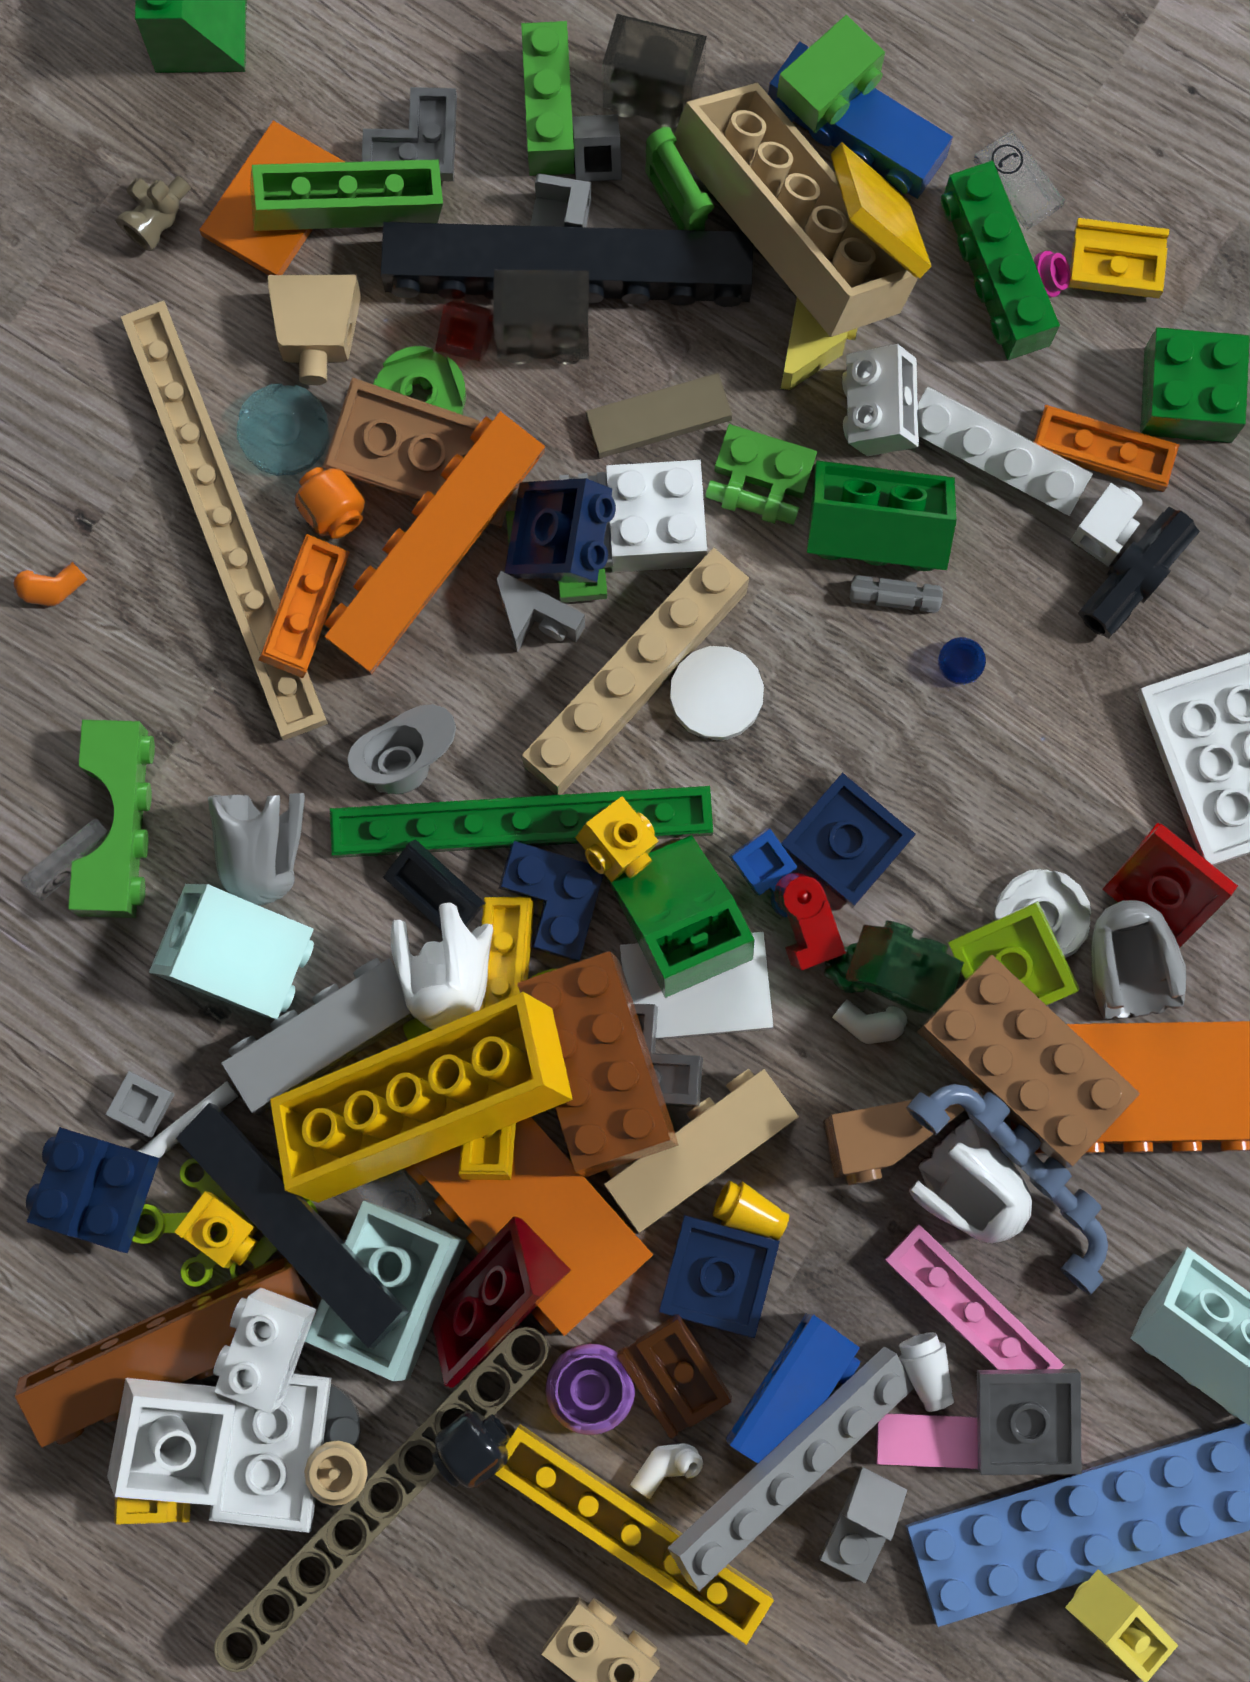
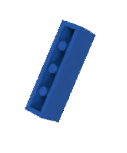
M799 41L769 83L768 95L791 122L794 121L808 130L812 138L824 146L832 145L836 148L843 142L902 194L908 193L918 199L947 158L953 136L876 88L867 95H863L860 92L849 102V109L839 121L833 125L827 122L814 133L777 97L780 73L809 48Z

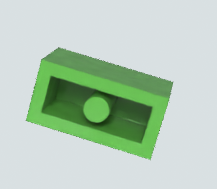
M845 15L780 73L777 97L816 133L827 122L833 125L839 121L849 109V102L860 92L863 95H867L877 86L883 76L881 70L885 51L851 18Z

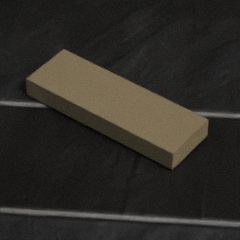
M716 373L587 410L586 418L600 459L732 421V413L720 375Z

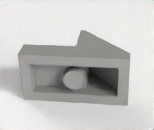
M502 571L497 577L498 591L517 652L535 621L540 623L538 628L553 639L563 641L567 637L575 642L578 641L585 628V614Z
M861 1466L819 1559L866 1583L885 1540H892L907 1489Z

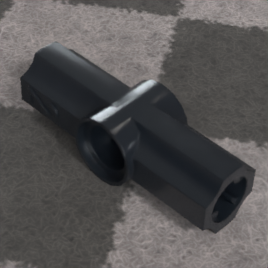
M1168 507L1149 527L1138 543L1134 541L1107 573L1109 577L1078 612L1084 624L1093 632L1109 639L1128 619L1140 602L1144 604L1171 572L1169 570L1171 565L1200 532L1195 526L1194 520L1183 511Z

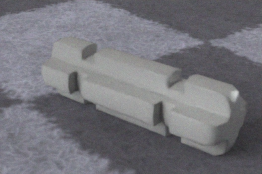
M861 575L854 576L851 582L850 600L854 603L869 604L871 600L876 601L875 605L909 610H913L914 606H918L920 611L932 613L938 612L942 604L943 591L939 585L924 584L923 587H917L916 582L879 578V581L875 582L873 577Z

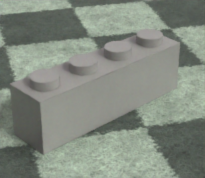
M375 958L354 971L353 974L356 979L340 989L337 984L323 989L312 998L315 1005L299 1015L296 1010L283 1014L270 1024L273 1029L270 1033L257 1041L254 1036H249L228 1050L231 1057L221 1063L251 1113L258 1116L271 1108V1098L320 1078L415 1018L406 1006L396 968L390 959L381 963L378 958Z

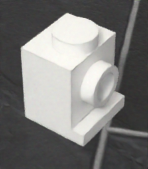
M1110 483L1079 525L1071 541L1109 567L1140 524L1133 517L1142 506V499L1132 490L1125 487L1118 488Z

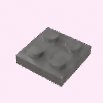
M1078 1369L977 1370L978 1471L980 1475L1082 1474L1081 1373Z

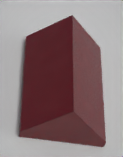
M513 1216L446 1289L432 1324L444 1386L454 1388L480 1365L571 1271L522 1218Z

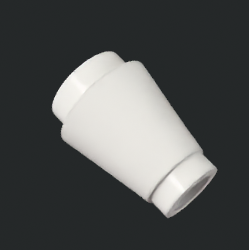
M934 1332L920 1334L901 1342L899 1348L902 1355L899 1356V1359L920 1400L924 1403L926 1411H937L952 1405L954 1399L945 1343L939 1342L937 1334Z

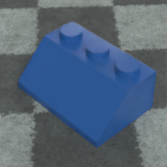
M805 1313L725 1438L728 1444L754 1462L759 1463L828 1399L838 1382L843 1385L854 1375L861 1362L854 1357L860 1347L815 1315Z

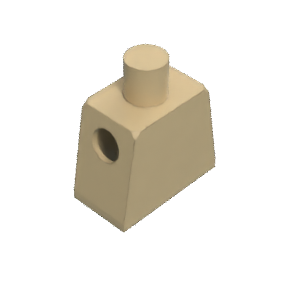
M268 275V288L277 343L283 361L299 363V381L306 385L325 384L327 382V362H346L350 356L361 300V292L356 275Z

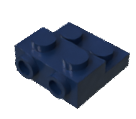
M587 478L520 482L504 573L517 579L551 578L563 583L597 582L599 569H602L608 560V550L604 544L607 522L614 518L616 512L615 501L611 496L612 488Z
M59 1127L57 1135L49 1138L43 1147L42 1160L46 1167L40 1183L33 1185L27 1194L26 1208L30 1212L27 1222L128 1254L160 1158Z

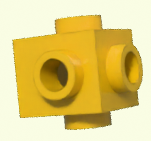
M623 796L586 822L575 837L586 850L585 856L591 867L596 872L605 874L611 882L623 873L632 878L652 862L648 854L659 842L654 835L655 831L650 821L643 814L636 813Z

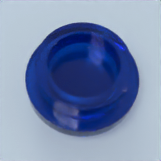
M958 637L948 641L942 647L938 656V666L942 675L948 681L959 685L969 684L977 680L983 673L986 665V656L982 647L976 641L966 637Z

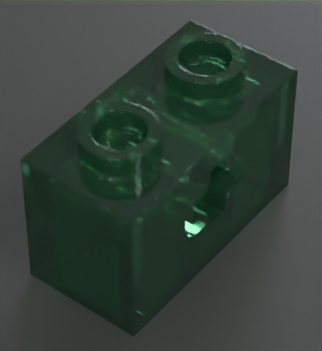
M887 920L884 927L863 925L845 980L911 1011L933 1015L954 993L964 962L946 954L948 946L941 942L928 938H920L918 940L912 937L914 930L904 924Z

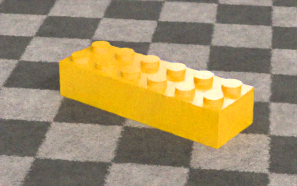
M521 992L271 1098L270 1103L285 1191L320 1203L569 1102L573 1098L553 1010L527 993Z

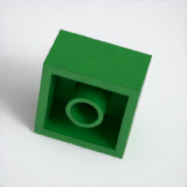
M1156 327L1144 350L1140 433L1155 437L1232 443L1246 425L1250 335Z

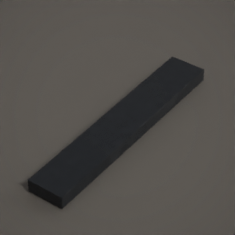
M208 1103L178 1135L177 1141L367 1348L374 1349L409 1312L301 1196L285 1191L283 1176L217 1105Z

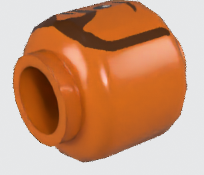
M316 467L300 479L299 484L301 487L295 495V506L312 531L318 536H331L333 539H338L352 532L363 519L361 513L364 510L365 500L344 471L337 468L324 470L322 467Z

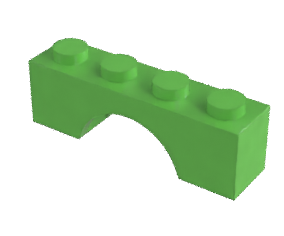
M82 720L79 767L88 776L106 785L113 801L114 818L110 832L104 842L89 855L72 861L68 909L77 916L136 918L137 906H143L145 879L144 877H139L140 858L147 857L149 837L148 831L142 829L143 811L150 810L152 800L151 784L145 782L146 764H153L155 742L153 736H148L147 729L140 721Z

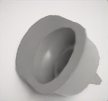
M434 704L420 705L405 711L384 725L359 737L350 748L347 758L350 772L358 780L374 785L380 793L404 794L411 792L419 787L427 778L430 764L446 753L454 741L456 724L453 715L446 708Z

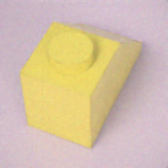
M797 297L781 389L791 390L842 356L846 339L855 341L857 328L830 337Z
M1099 1569L1088 1581L1083 1582L1076 1589L1074 1597L1065 1607L1143 1682H1148L1178 1647L1177 1643L1135 1600Z

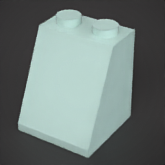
M185 884L149 973L263 1017L278 1019L280 1012L285 1013L294 998L295 986L291 984L298 967L303 968L311 956L314 943L310 940L314 929L209 884Z

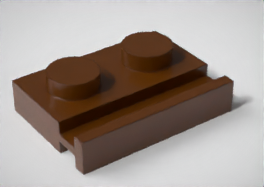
M679 1314L639 1337L630 1346L618 1350L617 1358L670 1439L677 1436V1433L686 1427H692L732 1402V1395Z

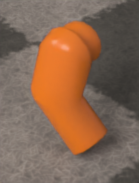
M71 562L55 577L34 574L33 571L29 570L22 571L14 579V588L17 595L25 602L52 607L60 604L88 579Z

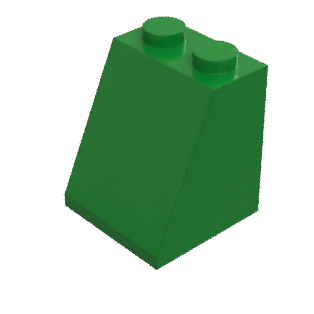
M135 0V20L155 73L245 72L247 0Z

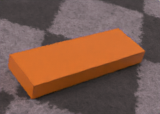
M1045 405L1033 441L1079 467L1162 492L1168 486L1179 444L1049 405Z
M309 534L305 535L258 661L301 678L305 676L350 551Z

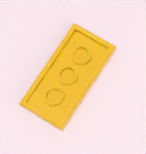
M841 142L831 153V160L849 221L915 278H921L932 266L908 198Z

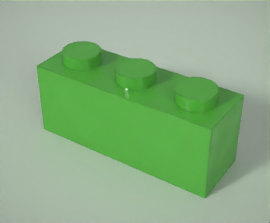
M567 21L521 23L529 175L575 174Z

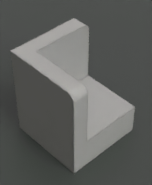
M537 174L535 180L536 199L530 226L586 227L591 206V182Z

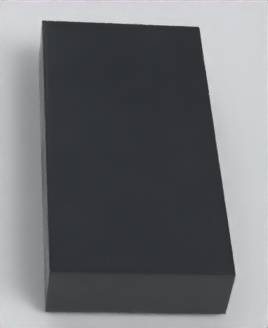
M416 839L406 845L383 876L387 882L440 930L439 905L443 903L456 905L459 916L466 927H468L485 905V902Z

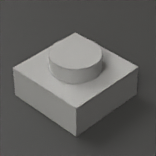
M128 1071L105 1115L152 1138L175 1094Z

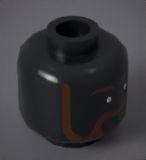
M468 1410L437 1434L435 1438L436 1452L432 1454V1458L439 1472L452 1486L458 1487L462 1484L467 1488H477L507 1464L509 1455L505 1442L510 1439V1435L495 1415L491 1414L485 1418L476 1411Z

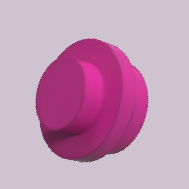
M1051 251L1038 253L1034 258L1038 273L1048 297H1056L1060 294L1061 290L1067 289L1070 284L1071 273L1069 264L1061 253L1054 254Z

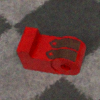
M791 873L782 877L776 884L774 896L778 907L787 913L797 943L785 947L791 966L802 971L846 954L829 902L820 882L799 873Z

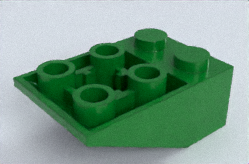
M692 835L650 852L648 855L652 862L634 877L629 878L626 873H623L613 882L607 878L665 998L753 960L755 939L733 896Z

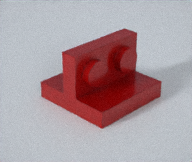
M1157 823L1147 833L1130 858L1109 879L1102 890L1117 902L1137 900L1145 902L1161 912L1180 948L1232 896L1238 885L1163 824Z

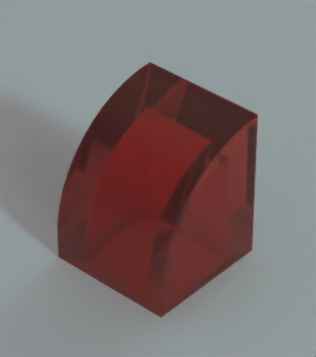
M457 300L444 304L435 351L480 362L488 349L498 310Z

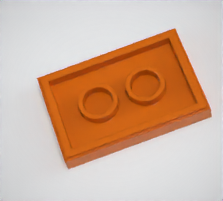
M273 120L199 229L201 236L267 275H283L313 229L254 231L250 194L252 165L345 161Z

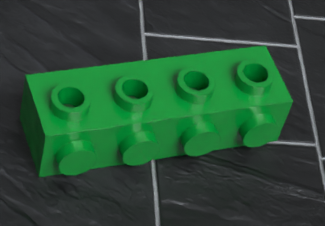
M993 160L950 174L945 192L941 195L942 208L947 220L952 221L957 233L960 254L963 260L969 263L974 276L976 294L980 302L985 303L991 318V330L996 342L1002 345L1007 360L1050 347L1060 324Z

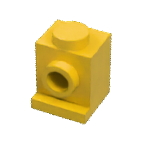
M207 1191L202 1194L175 1230L177 1235L186 1239L223 1268H230L234 1262L239 1266L242 1265L258 1243L253 1238L258 1231L255 1224L214 1193ZM217 1223H222L227 1228V1236L221 1242H215L210 1234L212 1227Z

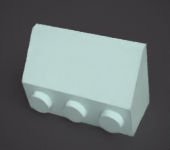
M363 1200L345 1244L409 1312L372 1349L367 1348L322 1299L305 1342L388 1380H409L467 1240L418 1219Z
M1187 1247L1143 1308L1130 1339L1139 1344L1148 1354L1155 1356L1181 1375L1189 1384L1197 1387L1223 1406L1231 1415L1238 1417L1250 1426V1292Z

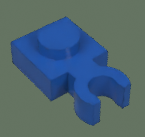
M766 828L732 853L729 858L756 895L760 896L766 890H770L772 893V908L778 915L787 917V913L778 907L774 891L779 880L795 870L797 865L772 830Z

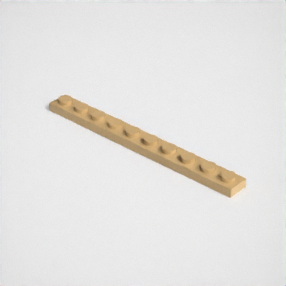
M165 301L121 316L282 739L285 741L328 724L308 670L305 676L301 678L258 661L279 606L280 598Z

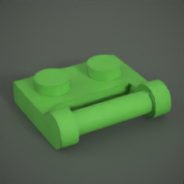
M662 127L654 131L646 140L645 172L677 230L704 231L705 221L708 220V214L714 209V205L707 193H701L676 149L677 139L671 128Z

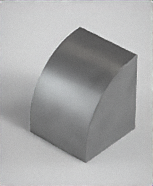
M618 114L572 117L576 180H622Z

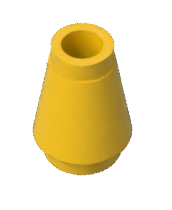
M728 1181L721 1190L713 1209V1217L722 1220V1226L766 1238L770 1237L777 1241L783 1235L789 1221L788 1213L782 1211L778 1206L743 1181L739 1184Z

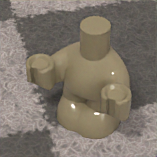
M176 176L168 186L161 180H155L150 187L143 179L135 178L128 186L127 193L139 205L134 211H124L115 221L134 242L145 250L152 251L158 245L162 231L173 226L180 207V201L189 192L191 187L179 176Z

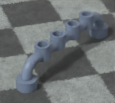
M958 1084L941 1087L930 1097L919 1092L906 1107L907 1111L918 1123L931 1133L937 1135L950 1120L945 1109L950 1105H961L968 1112L969 1118L998 1143L1001 1152L1030 1177V1182L1042 1194L1054 1202L1060 1209L1061 1215L1086 1236L1088 1250L1085 1256L1081 1258L1076 1254H1072L1060 1270L1075 1286L1086 1294L1091 1295L1104 1281L1098 1271L1106 1259L1108 1250L1107 1234L1100 1222L1095 1218L1102 1209L1101 1205L1082 1189H1078L1074 1195L1068 1190L1065 1184L1072 1177L1070 1172L1052 1157H1048L1043 1163L1035 1155L1034 1152L1041 1146L1039 1139L1020 1124L1012 1130L1003 1121L1011 1112L1010 1109L993 1093L987 1092L981 1097L968 1086Z

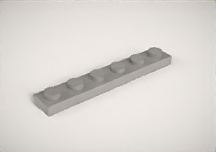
M883 1347L668 1547L688 1584L698 1591L707 1585L914 1389L897 1353Z

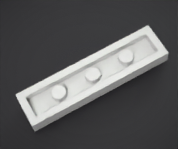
M930 387L926 388L918 403L919 437L1070 516L1093 473Z

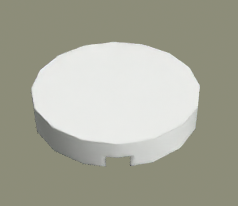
M708 646L692 652L679 663L671 679L670 703L676 719L688 732L698 737L702 736L704 738H711V740L724 741L741 735L755 722L763 705L764 684L758 668L745 654L730 647Z
M1041 869L1029 870L1012 879L998 896L994 910V920L1038 901L1065 959L1076 953L1088 937L1091 922L1090 902L1081 886L1064 873Z

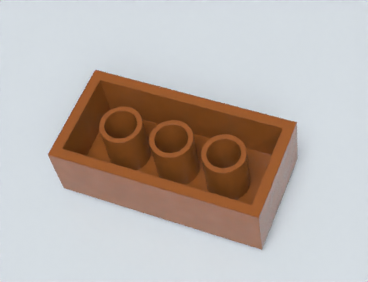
M611 951L518 982L517 985L520 993H527L553 1010L573 1100L555 1108L575 1172L587 1177L679 1146L620 960Z

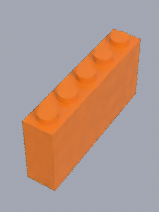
M1250 1021L1067 1024L1140 1093L1085 1154L1104 1153V1144H1123V1153L1153 1152V1143H1172V1152L1202 1151V1143L1221 1142V1151L1225 1152L1250 1151ZM1011 1122V1129L1014 1130L1017 1126ZM1040 1148L1034 1152L1035 1154H1045Z
M532 1117L516 1123L511 1180L462 1179L459 1176L461 1145L404 1168L420 1186L428 1180L440 1195L433 1201L452 1223L460 1217L471 1229L472 1233L466 1239L478 1253L513 1216L522 1218L571 1269L537 1305L538 1307L531 1312L550 1335L558 1329L565 1336L653 1256L650 1250L587 1179L575 1172L571 1161Z

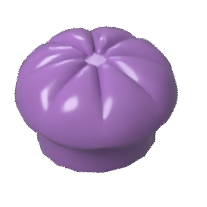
M589 1343L572 1347L557 1358L548 1373L546 1398L549 1408L559 1423L573 1432L583 1435H598L608 1432L626 1418L634 1402L635 1384L617 1358V1352L607 1346Z

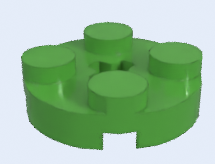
M412 346L393 353L383 363V369L378 373L377 380L375 377L373 385L406 396L413 393V385L421 384L424 390L432 389L433 391L431 395L427 396L426 403L463 415L466 402V388L462 372L455 361L447 355V358H445L443 355L433 352L432 348Z

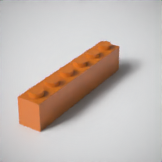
M501 411L493 421L486 416L479 423L469 438L475 443L464 458L457 453L451 459L440 475L446 480L435 495L430 491L423 495L411 512L417 517L406 532L401 528L395 531L382 549L388 554L377 570L370 565L362 573L353 586L359 592L348 607L341 602L324 623L330 629L324 637L371 674L378 668L515 492L519 483L525 479L545 452V445Z

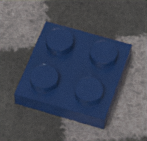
M842 772L781 844L793 859L851 908H854L916 834Z
M684 1215L659 1312L671 1316L679 1314L682 1319L755 1338L780 1241Z

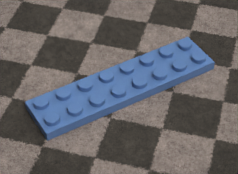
M1243 1421L1092 1467L1083 1470L1082 1474L1066 1475L905 1525L937 1627L1088 1581L1097 1569L1104 1575L1249 1531L1250 1426Z

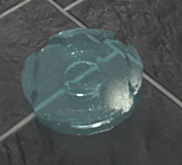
M282 383L270 384L255 391L243 403L238 415L237 440L247 460L260 471L272 475H296L311 468L324 454L330 438L329 420L320 400L306 388L297 385L293 387L290 385L283 386Z

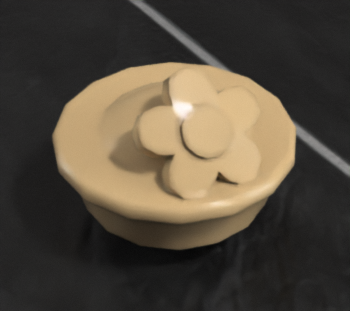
M342 1441L326 1442L316 1448L308 1458L304 1470L305 1482L312 1496L321 1503L332 1506L346 1504L355 1499L363 1490L368 1475L366 1461L361 1452L350 1443Z

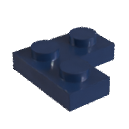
M513 841L498 889L544 902L531 948L575 962L580 960L604 874L596 872L588 863Z

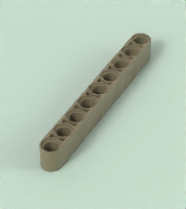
M525 1326L517 1328L510 1333L368 1479L360 1494L355 1499L344 1504L242 1609L215 1640V1658L221 1667L227 1671L237 1673L246 1671L253 1666L439 1473L435 1463L427 1472L413 1470L408 1464L407 1455L410 1448L415 1445H423L429 1448L432 1453L436 1452L435 1438L444 1429L442 1420L443 1415L448 1409L458 1408L464 1412L468 1410L476 1411L485 1418L491 1414L495 1415L534 1375L548 1357L549 1345L543 1332L535 1327ZM530 1335L537 1339L541 1351L536 1361L526 1364L521 1363L515 1358L512 1347L517 1337ZM484 1372H496L504 1379L505 1391L498 1399H486L478 1391V1379ZM387 1482L395 1487L398 1493L396 1506L390 1509H383L375 1504L372 1498V1490L375 1484ZM350 1519L358 1523L362 1531V1538L359 1544L349 1546L340 1542L336 1529L341 1520ZM316 1557L323 1562L326 1570L323 1581L313 1583L303 1577L300 1567L304 1558ZM268 1595H281L286 1599L289 1604V1615L286 1619L276 1620L267 1614L265 1600ZM241 1632L249 1636L253 1645L250 1656L238 1657L232 1653L228 1643L232 1633Z

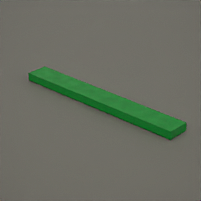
M710 786L330 808L332 857L344 858L401 854L406 845L415 839L429 852L510 848L513 841L530 846L578 844L579 842L575 837L585 823L622 796L636 813L643 814L650 821L657 839L688 837L690 835L693 837L712 836Z

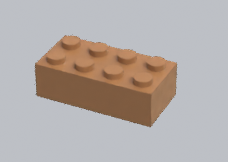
M990 955L917 1031L974 1087L980 1088V1092L983 1095L991 1092L1001 1099L1011 1111L1007 1118L1016 1126L1020 1124L1032 1132L1041 1142L1039 1148L1048 1157L1054 1158L1065 1168L1073 1167L1140 1094L993 955Z

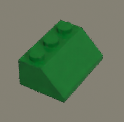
M817 460L808 525L807 553L817 554L819 557L828 560H837L841 557L859 559L876 566L891 563L907 565L918 571L947 570L957 521L955 477Z

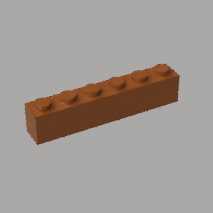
M282 1255L20 1377L15 1398L41 1448L55 1441L59 1445L68 1443L84 1432V1428L100 1420L104 1423H109L118 1419L126 1378L181 1383L192 1377L196 1380H201L213 1375L214 1366L224 1345L231 1346L236 1328L231 1327L230 1323L239 1300L242 1297L247 1299L249 1295L259 1288H264L313 1307L317 1312V1300L308 1282Z

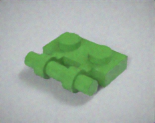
M729 424L714 472L731 478L728 485L710 480L705 498L721 502V508L735 512L736 508L760 514L762 515L761 520L775 524L776 520L794 525L799 507L782 501L785 494L803 499L817 451ZM748 482L771 489L769 496L765 497L742 490L744 483Z

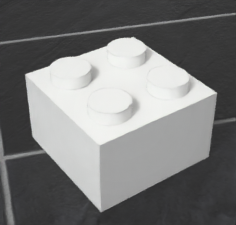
M701 460L606 465L607 487L612 488L611 496L616 505L614 518L610 521L612 572L696 567L707 555Z
M126 1378L107 1475L114 1497L217 1506L235 1411L233 1400L215 1393L216 1387Z

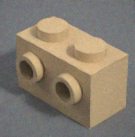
M580 1597L543 1646L541 1654L576 1682H650L660 1669L659 1659L654 1656L657 1647L636 1630H633L629 1636L613 1624L617 1616L595 1598L589 1604Z

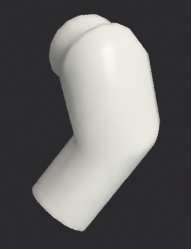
M848 999L845 1000L832 1017L861 1042L866 1044L894 1041L903 1034L904 1027L907 1024L905 1012L898 1007L890 1006L885 1012L866 1015Z
M685 1443L658 1446L651 1452L630 1485L639 1493L651 1499L664 1477L685 1476L686 1478H694L703 1468L702 1457L695 1447Z

